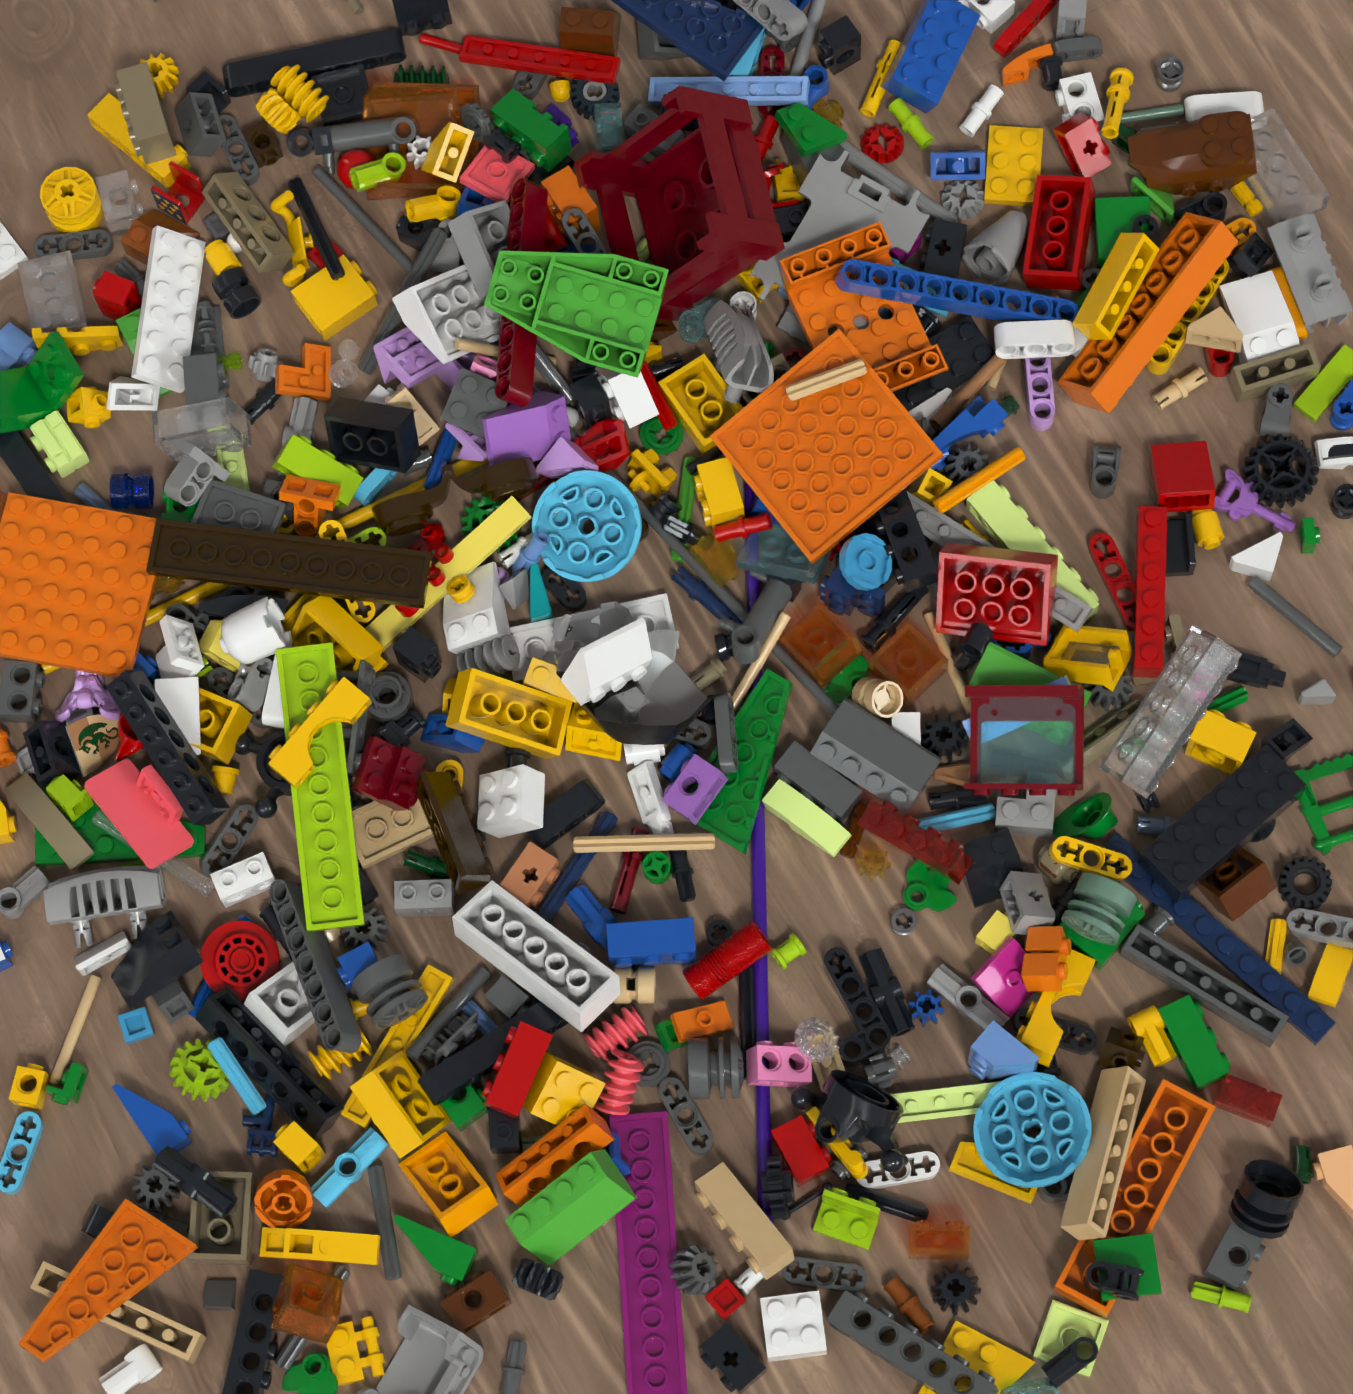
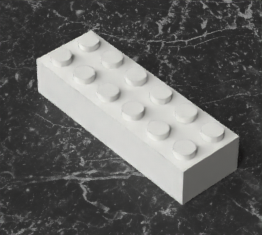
M492 880L452 917L456 937L580 1032L590 1025L621 994L619 975Z

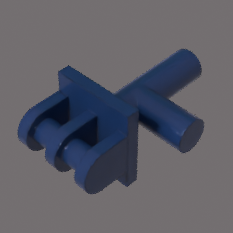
M265 1096L266 1108L262 1111V1116L243 1115V1127L260 1128L259 1130L248 1129L247 1156H252V1153H259L260 1157H264L265 1154H271L273 1158H276L278 1147L273 1141L276 1139L275 1134L277 1131H271L275 1101L270 1096Z

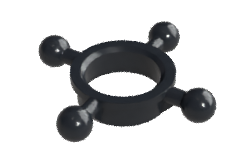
M285 729L269 736L263 744L254 742L250 734L243 733L239 736L235 745V752L239 755L257 754V771L264 783L270 787L267 795L260 797L255 803L256 814L264 819L273 817L277 812L276 800L282 795L292 796L291 784L274 778L270 774V766L268 764L271 761L269 758L271 752L279 744L284 746L286 743ZM348 774L349 785L353 778L350 774Z

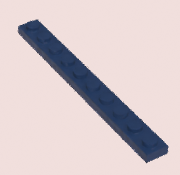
M1117 833L1103 846V848L1124 854L1131 860L1132 871L1128 877L1123 879L1154 907L1158 905L1165 909L1174 918L1177 927L1264 1002L1289 1016L1287 1022L1315 1046L1333 1028L1336 1022L1189 895H1186L1176 904L1137 863L1140 853ZM1120 861L1114 864L1104 862L1106 865L1114 867L1116 874L1124 871V868L1120 866Z

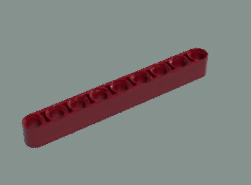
M523 177L515 182L511 192L507 251L544 252L548 190ZM502 315L495 395L500 400L523 408L530 402L533 393L537 335Z

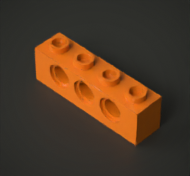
M585 1103L495 1175L503 1194L521 1207L589 1152L603 1149L614 1138L606 1120Z

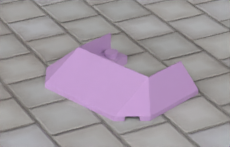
M408 327L380 341L373 347L384 383L386 384L397 377L408 389L436 374L452 390L461 368L470 370L477 353L470 352L443 364ZM533 383V388L537 392H540V390ZM448 423L445 424V428L463 445L458 459L484 461L488 458L485 439Z

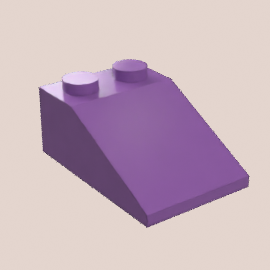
M540 391L533 394L530 402L523 408L512 404L482 418L489 466L525 457L532 458L533 462L542 460L560 436L571 441L566 401L563 395Z

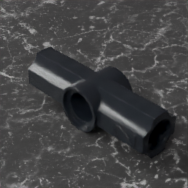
M882 948L870 950L859 956L860 964L870 985L868 986L870 995L878 1009H880L890 1029L891 1037H899L915 1029L904 1003L905 997L897 977L893 976Z
M167 1145L155 1158L153 1167L176 1183V1187L194 1201H200L217 1216L223 1219L235 1206L238 1200L235 1195L213 1180L214 1177L195 1162L193 1164L173 1148Z

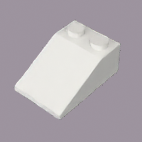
M1272 270L1254 275L1251 278L1247 277L1219 286L1226 314L1243 334L1241 351L1238 353L1241 364L1300 346L1294 321Z
M495 562L479 566L467 576L470 583L475 587V593L470 600L458 604L449 594L444 596L443 628L448 651L456 655L460 652L465 654L467 649L474 650L477 645L483 646L485 642H493L496 638L502 639L506 634L511 636L503 594L498 587L500 580Z
M293 962L250 992L244 1002V1005L284 1046H287L315 1022ZM343 984L345 993H347L349 990Z

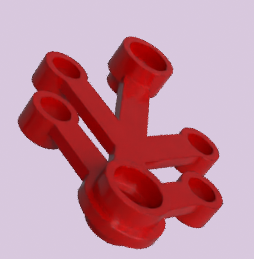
M440 524L425 526L419 535V540L407 548L427 552L436 550L435 557L441 564L449 563L454 557V553L449 546L444 545L446 536ZM432 562L429 583L437 587L445 581L446 577L440 568L436 567ZM395 605V608L403 617H411L419 610V608Z

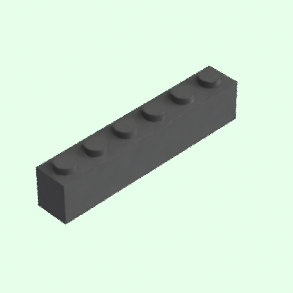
M1137 924L1122 948L1121 957L1185 996L1190 995L1193 1001L1197 1000L1201 1006L1269 1048L1289 1016Z

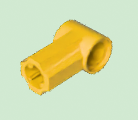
M446 185L440 187L437 190V194L406 200L407 218L410 223L433 218L440 221L455 219L461 193L457 188Z
M1154 1005L1127 1017L1131 1031L1137 1036L1144 1038L1142 1045L1154 1068L1166 1064L1177 1057L1164 1031L1165 1026L1160 1013Z

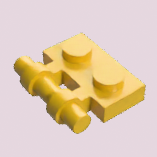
M373 1316L361 1319L363 1330L355 1332L353 1321L323 1328L332 1373L337 1377L338 1387L365 1381L364 1368L371 1367L373 1377L385 1375L383 1363H385L384 1354L380 1353L377 1338L380 1335L378 1327L374 1326ZM366 1341L369 1356L361 1358L358 1342Z

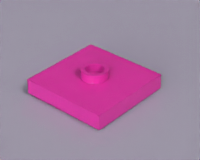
M1010 936L971 977L990 1001L1009 1018L1035 992H1027L1021 977L1024 953L1027 952Z

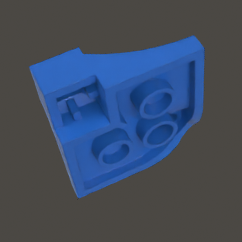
M978 396L932 439L944 457L930 468L939 472L947 464L943 460L949 455V447L958 441L975 435H980L984 438L989 433L995 436L1005 426L1002 420L1009 414L994 399L986 403Z

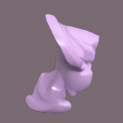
M76 670L74 688L71 693L67 694L60 709L55 711L56 721L62 722L71 716V712L77 708L89 709L96 706L100 708L101 716L112 720H119L122 712L108 690L102 687L105 684L104 675Z

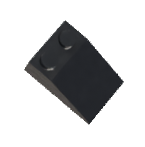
M392 0L402 36H415L422 31L429 29L438 30L452 24L447 0Z
M170 910L166 914L158 916L145 927L111 975V978L127 1006L131 1009L204 961Z

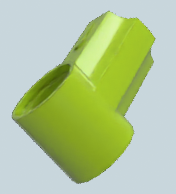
M391 152L386 154L383 159L353 167L349 171L353 188L361 192L383 184L388 186L394 185L403 174L406 162L399 153ZM386 166L394 168L396 172L388 170Z

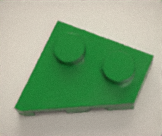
M800 102L777 110L775 114V119L802 158L846 142L848 134L844 130Z

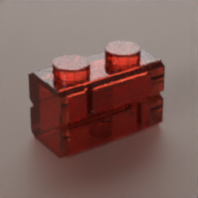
M1226 1074L1214 1106L1269 1128L1275 1118L1282 1095L1273 1091L1267 1092V1089Z

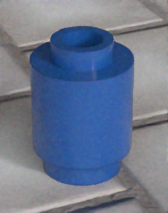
M687 742L684 745L677 743L660 763L662 766L658 772L670 783L675 782L681 774L680 770L684 762L691 759L694 754L698 755L699 753Z

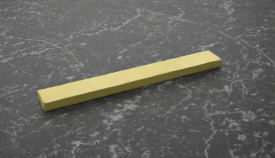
M511 496L452 549L454 557L449 563L441 564L438 562L435 565L440 568L446 578L437 587L432 586L428 582L424 609L419 608L411 617H403L395 608V605H390L365 629L385 647L383 650L385 651L409 626L416 623L448 594L447 586L452 579L461 575L468 576L532 517Z

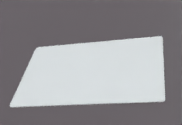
M198 677L155 679V691L187 741L191 744L201 745ZM191 745L196 755H200L201 749Z

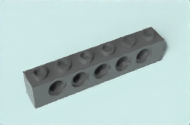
M845 1290L826 1319L832 1328L936 1394H997L999 1391L997 1386L993 1384L995 1378L983 1370H980L979 1373L974 1372L968 1368L970 1363L957 1354L952 1358L944 1353L945 1347L932 1338L928 1342L918 1336L920 1331L906 1322L903 1326L893 1320L895 1316L881 1306L876 1310L868 1305L870 1300L857 1291L851 1294ZM860 1316H871V1322L868 1326L863 1328L857 1326V1320ZM889 1330L896 1332V1338L893 1342L883 1343L881 1341L884 1332ZM910 1347H920L921 1354L918 1358L909 1359L906 1357L907 1350ZM937 1362L946 1364V1370L941 1375L931 1373L932 1366ZM962 1378L972 1380L971 1387L966 1391L956 1389L957 1382Z

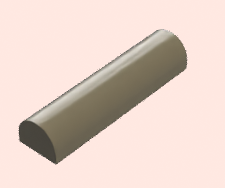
M1137 696L1084 734V769L1155 719L1158 715L1153 704ZM1073 743L1049 760L1056 773L1066 782L1073 777Z

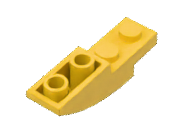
M262 1227L259 1257L378 1265L380 1235Z

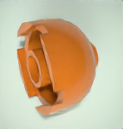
M289 1169L274 1170L266 1174L258 1183L254 1195L255 1212L260 1220L269 1227L286 1226V1228H294L302 1224L310 1216L313 1204L311 1186L306 1178L297 1171Z

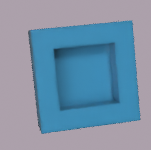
M145 1006L117 1016L127 1045L155 1035Z

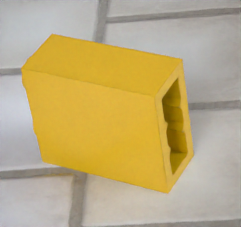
M345 255L338 258L345 272L343 278L332 280L325 267L290 291L295 304L324 341H327L378 305L375 297L378 294L376 288L370 280L366 282L360 276L362 271L354 260L349 262Z

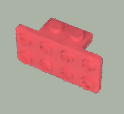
M124 759L85 782V790L148 868L154 869L192 847L194 839L179 821L183 808L166 784L161 773L157 772L151 764L139 772L129 759Z

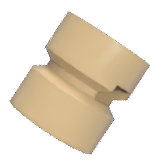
M864 677L855 684L852 690L853 703L875 716L892 717L900 711L903 705V692L899 685L892 681L875 677Z
M614 966V972L619 975L621 994L614 1000V1004H630L632 1000H636L638 1004H655V966H639L636 971H633L631 966L626 968ZM628 980H635V991L628 990Z

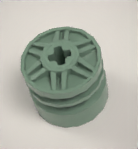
M1082 873L1074 890V894L1080 900L1069 901L1067 905L1069 910L1064 911L1061 920L1071 930L1087 939L1106 945H1116L1120 938L1118 932H1122L1125 926L1119 918H1129L1137 897L1129 889L1111 879L1093 873Z

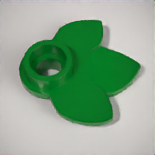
M853 653L848 662L835 659L825 664V673L831 683L824 691L835 703H842L845 698H852L854 685L860 679L870 677L868 675L869 665L866 659L860 654Z
M921 860L915 862L906 874L908 886L903 893L905 905L914 911L928 908L936 912L944 911L953 906L957 898L951 892L946 891L950 883L951 870L949 868H936L927 871L926 866ZM920 893L923 899L918 902L914 901L912 895Z
M313 1352L304 1358L302 1364L294 1365L287 1371L282 1382V1390L289 1392L298 1391V1394H336L338 1380L330 1371L331 1363L329 1358L321 1352ZM320 1363L321 1368L315 1373L314 1366Z

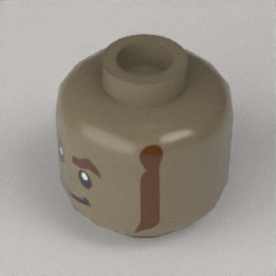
M1051 843L1046 844L1037 856L1039 871L1054 884H1063L1066 881L1068 883L1072 882L1078 876L1080 870L1053 861L1049 854ZM1064 843L1057 847L1061 851L1060 856L1064 857V855L1070 853L1077 857L1075 852L1066 849Z

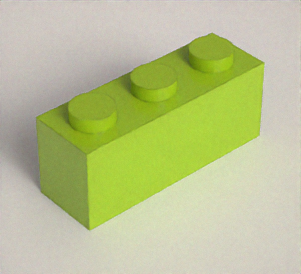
M291 435L284 443L271 467L285 476L289 474L341 485V494L335 506L343 510L349 505L364 478L358 474L359 471L349 464L342 465L336 461L335 456L324 449L318 450L311 445L312 442L302 435Z

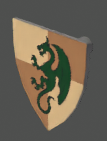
M101 714L87 715L65 726L83 777L98 769L114 753L120 742L118 738L119 720H112L101 716Z

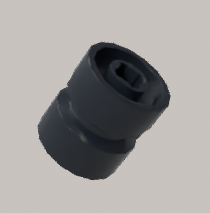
M240 267L224 271L212 283L215 293L220 300H224V307L233 319H240L251 314L259 307L262 301L255 288L249 285L250 281Z

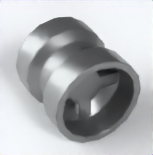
M1167 56L1159 62L1156 84L1162 91L1174 92L1181 87L1185 66L1178 57Z

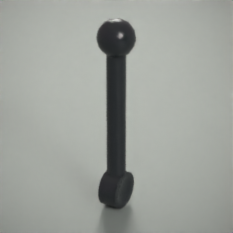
M824 1182L820 1189L790 1207L788 1218L782 1220H788L793 1212L823 1194L824 1189L831 1191L832 1184Z

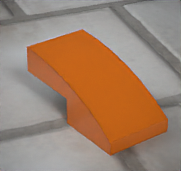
M1051 44L1029 50L1002 69V86L1028 81L1029 71L1039 68L1038 63L1041 59L1053 56Z

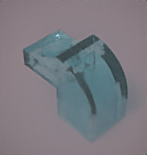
M621 102L594 104L597 152L608 154L624 142Z

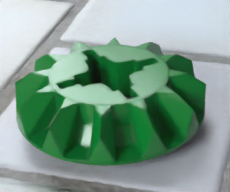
M658 416L644 421L640 429V441L645 450L652 448L658 455L666 456L673 451H677L684 437L680 421L677 419L678 425L666 431V435L669 438H663L660 444H658L657 435H654L663 430Z

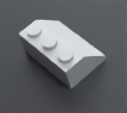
M640 618L586 645L578 651L560 680L580 705L589 701L595 703L603 698L606 692L610 690L616 692L624 687L628 681L632 679L637 681L647 673L646 668L652 660V653L645 620Z

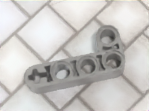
M733 0L781 41H787L807 29L808 21L806 15L789 0Z

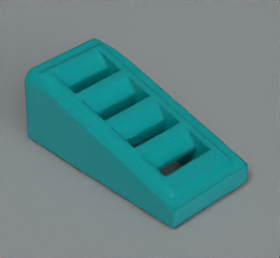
M536 563L531 564L530 619L531 623L554 618L539 566Z

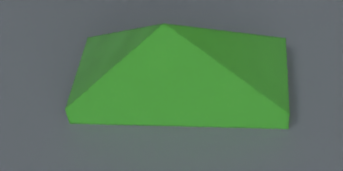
M1137 176L1131 179L1129 191L1135 197L1150 196V210L1167 226L1172 224L1174 216L1172 194L1147 188L1146 179Z

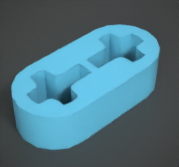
M375 468L360 484L353 498L363 506L372 503L393 481L398 472Z

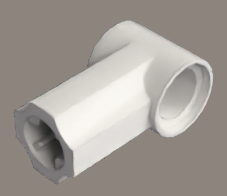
M142 1344L129 1352L124 1357L122 1363L100 1377L99 1381L108 1394H124L138 1383H145L155 1377L162 1370V1366L148 1345Z

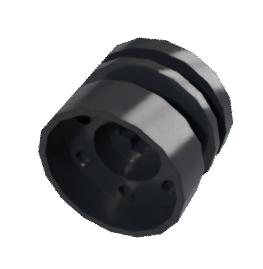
M1261 1159L1251 1161L1245 1166L1239 1180L1238 1188L1235 1190L1234 1197L1229 1205V1215L1239 1228L1251 1235L1267 1239L1282 1237L1287 1232L1292 1221L1294 1210L1297 1208L1303 1195L1304 1185L1301 1178L1294 1171L1282 1164Z

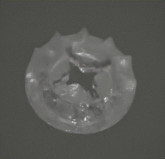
M815 1017L803 1020L796 1028L794 1036L799 1052L808 1060L818 1063L826 1062L835 1055L839 1049L838 1040L840 1037L836 1036L834 1032L835 1026H829L825 1019L819 1020ZM820 1034L824 1036L821 1042L811 1044L815 1035L818 1036Z

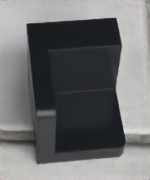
M206 71L186 88L187 93L212 94L218 114L231 103L228 91Z

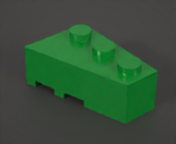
M512 88L490 109L491 123L494 125L495 130L502 128L513 142H519L521 150L523 149L529 154L530 160L537 167L540 168L542 166L550 172L572 151L569 127L564 123L557 126L550 121L553 118L551 114L545 112L542 115L535 109V103Z

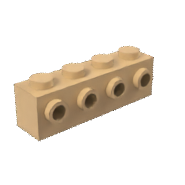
M724 1162L695 1181L697 1193L694 1195L703 1209L708 1207L714 1214L711 1217L721 1231L726 1229L731 1235L729 1240L737 1252L743 1251L748 1257L746 1262L755 1274L760 1272L765 1280H767L795 1260L793 1248Z

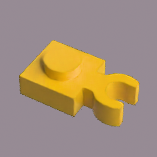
M776 159L775 163H779L780 159ZM789 161V167L781 169L780 173L774 175L773 178L776 201L798 199V202H803L804 196L798 193L801 187Z

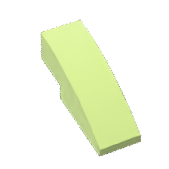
M780 779L762 799L764 806L769 812L789 824L793 831L832 857L836 856L851 837V834L837 821Z

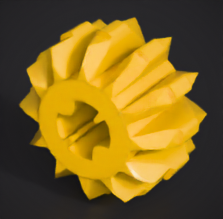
M151 53L148 60L140 58V63L147 62L159 96L164 99V92L166 91L173 94V86L179 85L177 77L179 76V69L176 67L174 60L171 57L166 59L162 53L157 58Z
M270 88L267 92H264L256 103V109L259 111V114L281 133L287 134L290 130H293L301 119L299 111L293 109L292 102H287L284 99V95L279 94L276 89Z

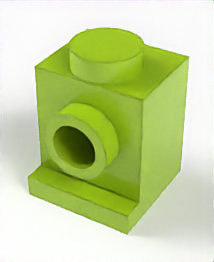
M64 774L55 777L49 786L46 787L52 803L72 823L94 806L92 798L85 788L83 789L74 779L70 781Z

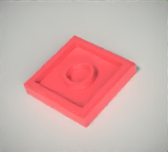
M484 145L459 177L460 183L494 202L506 200L508 204L511 201V192L515 182L522 177L528 179L535 170V164L519 155L512 162L506 164L502 161V156L493 149L489 150Z

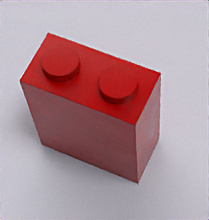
M1196 441L1151 445L1150 469L1157 507H1167V512L1214 509L1216 489L1207 442Z

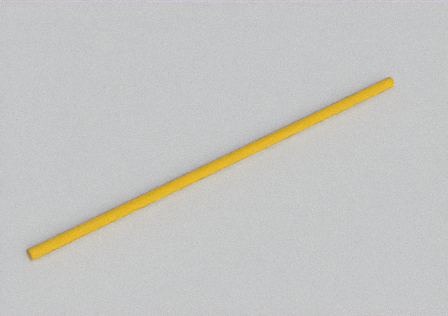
M488 458L484 461L460 460L452 464V467L458 477L489 461ZM426 477L335 521L342 525L344 531L374 517L372 508L375 505L397 496L425 490L424 483ZM331 525L327 526V532L323 536L325 538H332L336 536L339 529H333ZM318 531L317 535H316L315 537H313V538H320V537H319V531ZM206 582L149 610L145 627L161 620L167 608L173 604H182L188 607L231 585ZM41 664L46 675L61 668Z

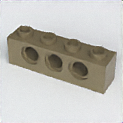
M237 171L214 174L202 191L204 197L259 273L282 270L295 253L293 248Z

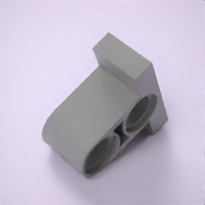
M179 439L174 448L183 454V457L164 485V492L168 498L185 506H191L198 501L213 477L225 483L230 473L195 445Z

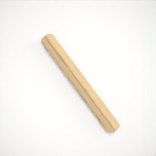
M713 833L576 836L573 839V850L576 853L706 850L715 848V835Z

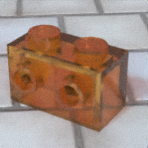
M919 1220L916 1221V1224H910L909 1259L968 1261L970 1226H965L963 1222L948 1221L945 1222V1225H933V1221Z

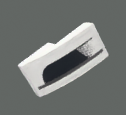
M1353 436L1323 439L1314 442L1319 469H1344L1348 465L1353 466Z

